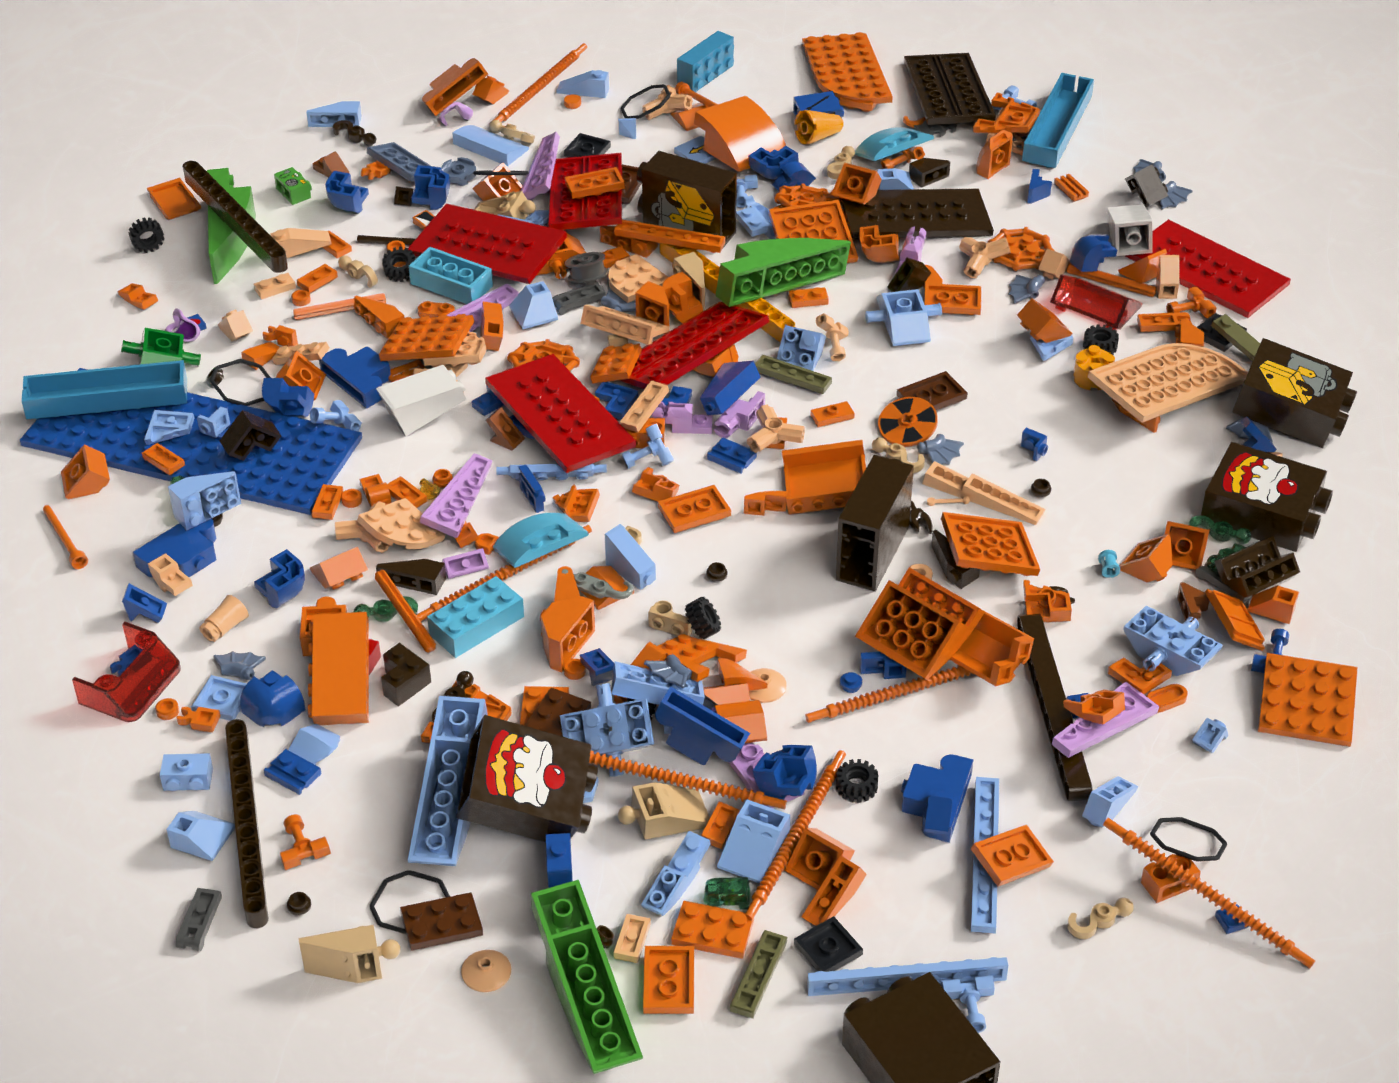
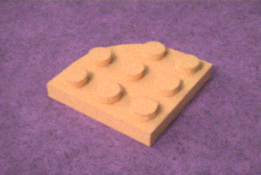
M638 254L617 261L610 268L608 284L616 295L629 303L636 300L635 292L647 281L663 287V282L668 276Z
M468 332L454 357L423 359L424 366L431 365L432 367L447 364L456 366L463 363H469L470 365L480 363L486 352L484 338L477 337L474 332Z
M406 498L359 514L357 522L378 540L391 546L393 543L405 546V549H422L444 541L446 535L441 531L421 524L420 517L423 513Z

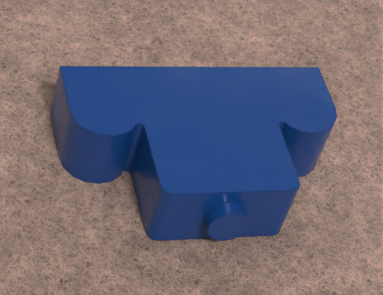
M366 346L347 356L346 350L335 348L327 352L319 360L320 370L366 409L382 400L376 388L389 381L388 377L391 375L390 365L388 361H380L379 354L370 347Z
M209 519L189 530H186L179 523L133 551L136 568L148 577L153 578L148 563L167 554L178 563L180 571L188 577L193 576L217 560L213 544L217 539L213 520Z
M671 686L655 712V718L660 724L673 727L666 740V744L701 765H706L713 752L721 760L733 762L750 735L748 731Z
M953 754L945 755L940 761V769L914 764L908 780L904 779L901 793H903L902 812L922 817L921 830L925 836L950 843L972 776L974 759ZM930 790L954 793L948 835L924 832Z
M570 833L546 834L548 888L573 881Z

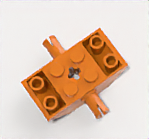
M567 233L568 237L537 275L554 272L557 279L566 277L567 271L565 269H568V267L565 266V261L575 255L586 253L580 241Z

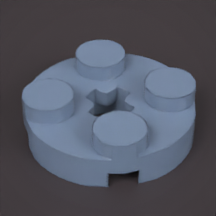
M460 157L457 158L458 161L452 162V159L444 162L441 168L443 172L449 174L451 183L465 186L468 184V181L476 176L473 174L476 171V166L471 159Z

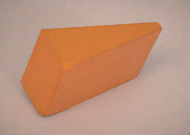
M270 341L241 352L242 359L263 366L272 360L280 346Z

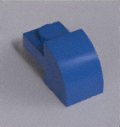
M881 652L860 653L861 674L883 673L884 679L906 678L907 668Z

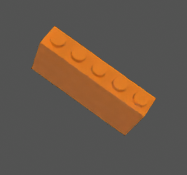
M367 612L313 614V623H309V635L313 636V643H309V656H312V663H309L308 671L309 677L312 676V683L308 684V695L312 697V704H308V717L312 718L314 724L318 725L369 723V620Z

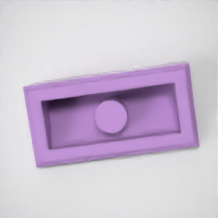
M483 548L442 559V563H445L448 579L489 569Z

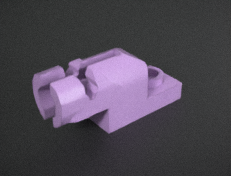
M915 227L909 229L900 253V262L896 273L907 257L921 262L922 249L926 238L925 229H920L919 236H916L915 241L913 236Z
M758 391L753 398L749 399V402L740 399L736 400L716 420L714 424L717 426L714 429L715 433L719 437L728 438L737 429L748 431L757 420L756 411L765 405V393Z
M661 402L652 413V418H665V424H672V433L712 434L713 415H693V404L668 402L667 406H665Z

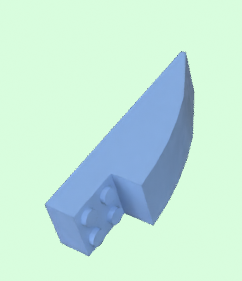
M439 696L408 863L456 866L471 822L458 819L456 816L470 738L483 716L488 714L485 699Z

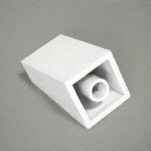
M1144 204L1108 207V227L1113 247L1117 249L1116 256L1153 253L1152 218Z
M444 365L376 388L390 416L405 436L410 435L466 400L463 393L466 390L460 380L456 381L457 377L451 369L448 371Z

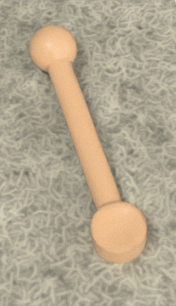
M968 496L957 499H934L932 497L927 499L929 506H933L936 503L963 502L968 504L970 502Z

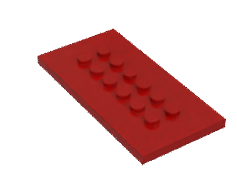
M622 153L555 160L550 190L549 227L566 230L622 224V189L618 192L610 191L598 196L590 195L582 199H572L565 184V177L617 167L622 176Z
M446 203L409 246L408 250H411L416 257H419L425 250L432 247L492 269V275L530 284L568 236L566 231Z
M1169 219L1152 231L1153 253L1125 255V257L1135 262L1163 249H1166V255H1179V284L1189 289L1198 287L1204 293V297L1246 318H1249L1288 287L1291 281L1290 278Z
M719 301L656 339L652 344L641 348V353L629 379L618 381L645 389L650 381L668 385L769 323V316L738 306L728 307L725 303Z
M554 354L485 378V384L566 473L636 447V440Z

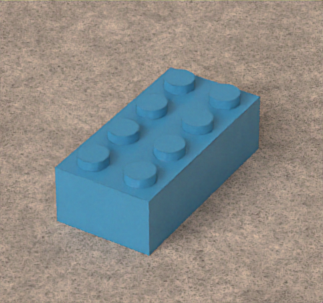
M716 31L677 58V84L685 82L692 91L697 92L731 68L734 64V37L721 31Z

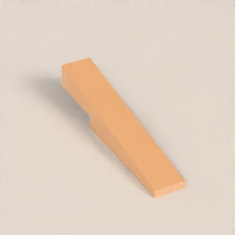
M935 461L925 473L922 483L959 498L968 496L970 502L1037 525L1046 510L973 473L968 478Z

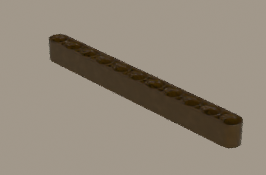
M185 162L182 166L185 182L273 272L281 273L286 271L288 263L285 249L198 162Z
M1041 614L1019 615L1017 617L1018 630L1034 638L1027 664L1067 801L1087 800L1093 789L1082 751L1068 758L1052 745L1053 738L1070 724H1073L1070 711L1064 708L1063 701L1066 700V696Z
M234 719L226 724L225 731L243 907L247 924L251 928H261L267 924L269 916L250 745L245 722L240 719Z

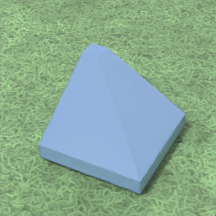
M636 118L619 119V135L636 139Z

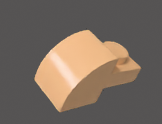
M167 554L148 563L150 572L162 591H169L176 596L193 586L191 579L179 570L178 563Z

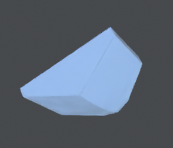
M313 724L298 731L288 750L316 765L317 762L329 756L338 747L340 736L318 724Z

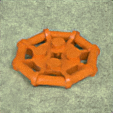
M803 183L798 186H781L779 192L774 196L775 202L783 207L839 200V198L828 193V190L825 188L818 189L806 186Z
M1028 227L1011 230L1003 228L999 234L987 242L990 243L1006 237L1011 253L993 258L992 261L1010 267L1013 271L1032 268L1039 270L1046 249L1055 251L1050 244V237L1048 235L1039 234L1028 229Z
M550 339L532 343L522 342L507 357L513 368L554 354L563 364H566L565 366L569 371L577 368L580 364V359L575 356L572 346L554 343Z

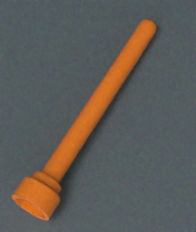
M679 82L675 87L677 94H688L708 107L717 105V103L692 91L685 82Z
M45 505L43 511L70 553L69 562L75 569L84 568L88 563L87 556L83 551L77 550L49 505Z

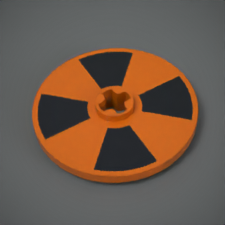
M904 397L891 402L882 410L878 420V427L882 437L891 444L898 443L904 447L918 445V443L926 441L933 435L938 425V416L933 405L918 397Z

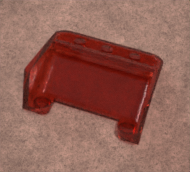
M1063 274L1059 277L1050 303L1055 304V308L1064 312L1066 308L1105 323L1106 328L1110 326L1112 330L1121 329L1143 305L1140 301L1094 283Z

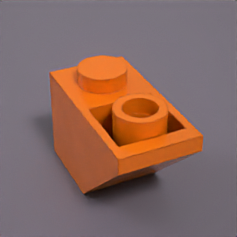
M487 75L486 78L476 84L472 95L495 104L507 95L509 90L504 87L505 84Z
M1180 319V325L1175 328V337H1178L1175 339V343L1204 347V332L1186 319Z
M1275 586L1254 594L1247 610L1253 614L1290 624L1299 592Z

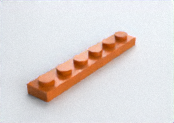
M623 219L622 224L616 225L614 229L616 236L705 250L712 253H721L725 244V236Z

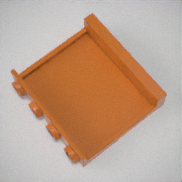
M863 440L782 450L788 514L845 507L866 470Z

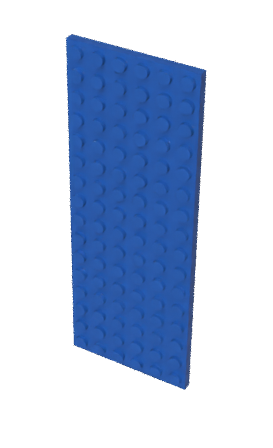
M187 392L186 404L39 418L22 436L20 443L24 447L73 458L85 444L105 454L107 467L174 483L186 477L234 471L241 499L311 515L322 485H331L362 440V432L324 423H312L311 420L285 416L276 412L237 405ZM220 407L227 408L230 425L215 438L200 432L197 421L199 415L209 418ZM154 410L194 414L195 419L190 434L158 442V444L185 461V466L171 475L166 474L142 457V452L156 444L146 445L144 441ZM242 410L273 422L282 435L271 451L254 446L244 461L228 455L220 443V439Z

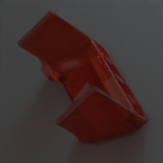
M124 621L122 626L128 649L136 644L139 649H142V652L119 677L106 674L100 676L94 683L74 677L72 682L78 704L125 722H135L142 717L180 673L181 665L179 659L155 632Z

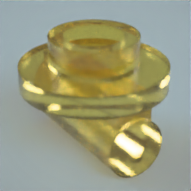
M425 478L420 480V491L427 496V499L437 498L440 494L439 486L432 484Z

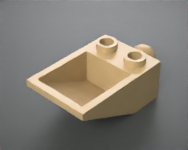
M513 191L504 196L478 202L474 210L525 220L528 215L534 213L536 207L534 202L527 200L523 191Z
M694 252L674 258L672 263L673 273L677 274L683 271L691 279L693 296L702 303L704 311L705 283L703 261Z
M657 782L633 786L631 806H623L618 812L619 821L625 825L632 824L637 819L644 840L702 829L706 827L710 819L699 791Z
M374 925L359 926L352 929L298 938L305 973L354 983L382 979L379 956H383L386 959H394L400 953V945L393 939H388L381 946L377 947Z

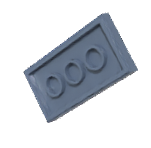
M395 142L368 147L366 152L410 182L415 181L414 174L418 165L431 166Z

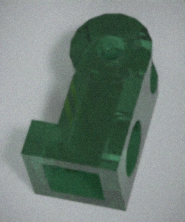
M748 877L712 878L705 882L704 903L714 907L739 905V910H747L750 905L751 895Z

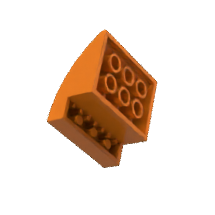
M747 96L695 111L694 124L706 131L703 150L738 172L751 168L748 156L760 147L771 152L774 149L779 151L786 146L782 135L771 118L758 104Z
M909 567L899 585L888 580L855 637L927 680L957 652L977 626L985 611Z

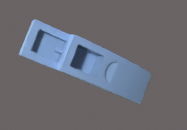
M688 831L669 865H664L641 906L664 916L681 898L700 869L699 863L711 845L710 840Z

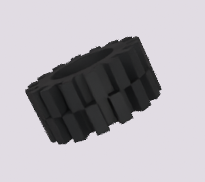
M145 217L142 218L143 221L141 222L139 219L136 220L137 224L133 222L131 224L133 228L130 227V232H128L134 248L138 249L139 252L144 250V253H148V250L154 252L153 248L158 250V244L162 246V241L165 239L160 224L157 220H152L149 217L148 220ZM145 232H153L152 236L147 239L140 238Z
M395 247L392 252L388 250V255L384 254V258H382L386 277L390 280L394 279V282H397L398 279H400V282H404V278L410 280L409 265L416 260L413 252L409 251L408 248L403 250L402 247H399V250H396ZM397 262H406L402 267L393 266Z
M1097 324L1096 327L1092 325L1084 333L1083 347L1088 349L1091 345H1097L1100 349L1114 355L1118 348L1119 334L1115 329L1112 330L1110 326L1106 328V325H1103V327H1100V324Z
M700 597L685 606V611L687 612L685 615L689 619L687 621L692 625L691 629L695 630V634L699 635V638L706 639L721 630L720 617L716 614L717 610L713 608V604L709 603L708 599Z
M853 759L849 760V764L844 762L837 771L836 790H838V794H843L842 798L845 800L849 797V802H853L854 799H857V803H861L862 799L865 802L869 801V797L873 798L878 790V771L873 764L869 766V762L866 760L864 763H861V759H857V763H854ZM853 778H860L866 782L856 784L852 783L849 780Z

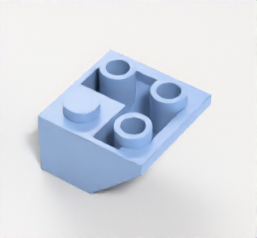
M896 168L877 170L882 179L878 190L914 189L909 172Z
M544 281L526 285L509 305L510 310L522 329L558 320L551 292Z
M785 325L777 359L813 371L822 355L826 336L822 333Z
M197 811L179 812L166 830L171 848L213 861L234 831L235 823Z

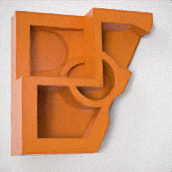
M647 467L642 472L640 480L633 485L632 493L658 502L676 496L680 485L670 481L664 475H653V469Z
M1029 580L1023 581L1026 615L1041 614L1043 622L1071 621L1072 608L1069 593L1055 591L1043 585V588L1030 585Z
M718 658L719 675L722 684L725 686L748 683L749 691L768 688L765 680L749 672L736 662Z
M1101 690L1093 694L1082 695L1080 702L1068 699L1063 701L1064 708L1080 718L1098 724H1105L1125 710L1124 692Z

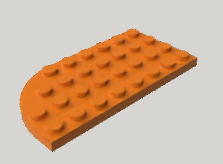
M858 32L849 35H824L823 37L809 36L802 38V46L815 81L823 92L833 91L835 97H838L839 100L843 98L867 103L874 102V104L892 103L893 96L866 33Z

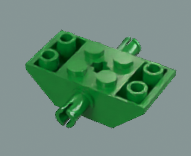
M146 327L142 333L141 343L123 340L121 347L122 353L138 355L140 357L139 365L184 360L186 364L199 366L201 354L184 352V334Z

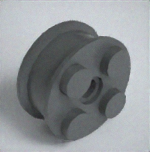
M588 252L567 259L565 266L569 268L570 275L568 280L571 284L585 283L586 285H593L596 283V280L606 277L608 269L604 267L603 263L605 254L601 252Z

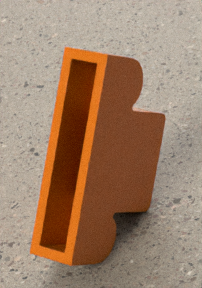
M476 58L468 60L461 68L454 64L429 84L433 90L427 92L422 97V100L431 113L437 116L489 74Z

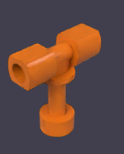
M911 147L903 150L902 155L892 160L886 158L881 161L883 169H893L894 166L904 161L910 163L911 159H922L925 156L923 148Z
M1192 287L1188 290L1187 298L1190 302L1178 304V302L1174 301L1167 303L1166 306L1167 313H1179L1192 309L1193 312L1199 310L1205 318L1211 317L1216 313L1217 309L1210 300H1204V293L1198 287Z
M290 815L284 820L283 824L286 832L293 834L295 839L293 848L280 852L285 870L301 865L300 860L314 856L315 859L331 854L325 836L313 841L304 838L302 833L304 823L300 815Z

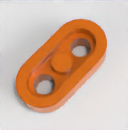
M425 301L418 306L419 317L429 316L432 318L455 311V307L449 303Z

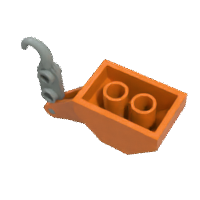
M568 566L558 569L554 602L547 609H544L540 615L543 648L551 669L562 673L565 662L573 659L595 632L594 600L580 596L578 590L598 598L611 597L621 600L632 595L634 589L630 582L624 581V585L628 589L620 592L614 590L606 581L586 573L573 574L572 569Z

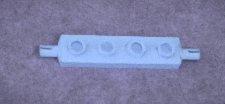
M592 463L569 473H566L558 464L527 465L536 480H547L548 477H556L558 480H566L568 477L588 479V476H593L595 473H607V464L594 465ZM521 465L497 467V475H509L515 478V480L520 481L519 473L521 472L518 466Z

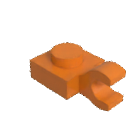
M281 325L277 328L268 326L269 333L263 332V339L266 341L277 340L278 345L287 347L298 345L296 330Z

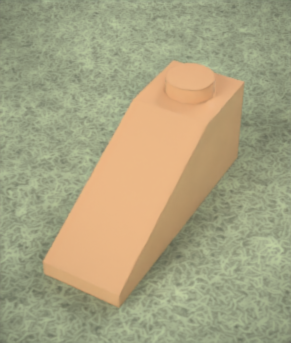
M286 228L270 233L285 249L287 258L332 244L328 231Z

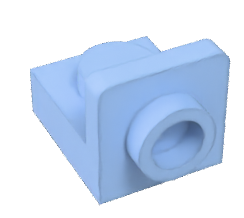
M220 407L209 418L202 415L197 417L200 432L215 438L230 425L228 410L224 407Z
M1206 718L1192 739L1193 743L1214 753L1222 739L1228 737L1226 725L1217 719L1213 721Z

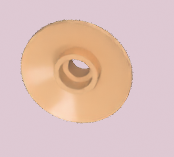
M767 668L751 671L754 675L765 680L768 686L766 689L749 691L751 700H760L762 703L776 701L784 695L786 680L779 672Z
M481 950L473 953L464 961L461 969L462 979L469 988L475 991H495L504 986L509 980L511 964L508 958L498 951Z

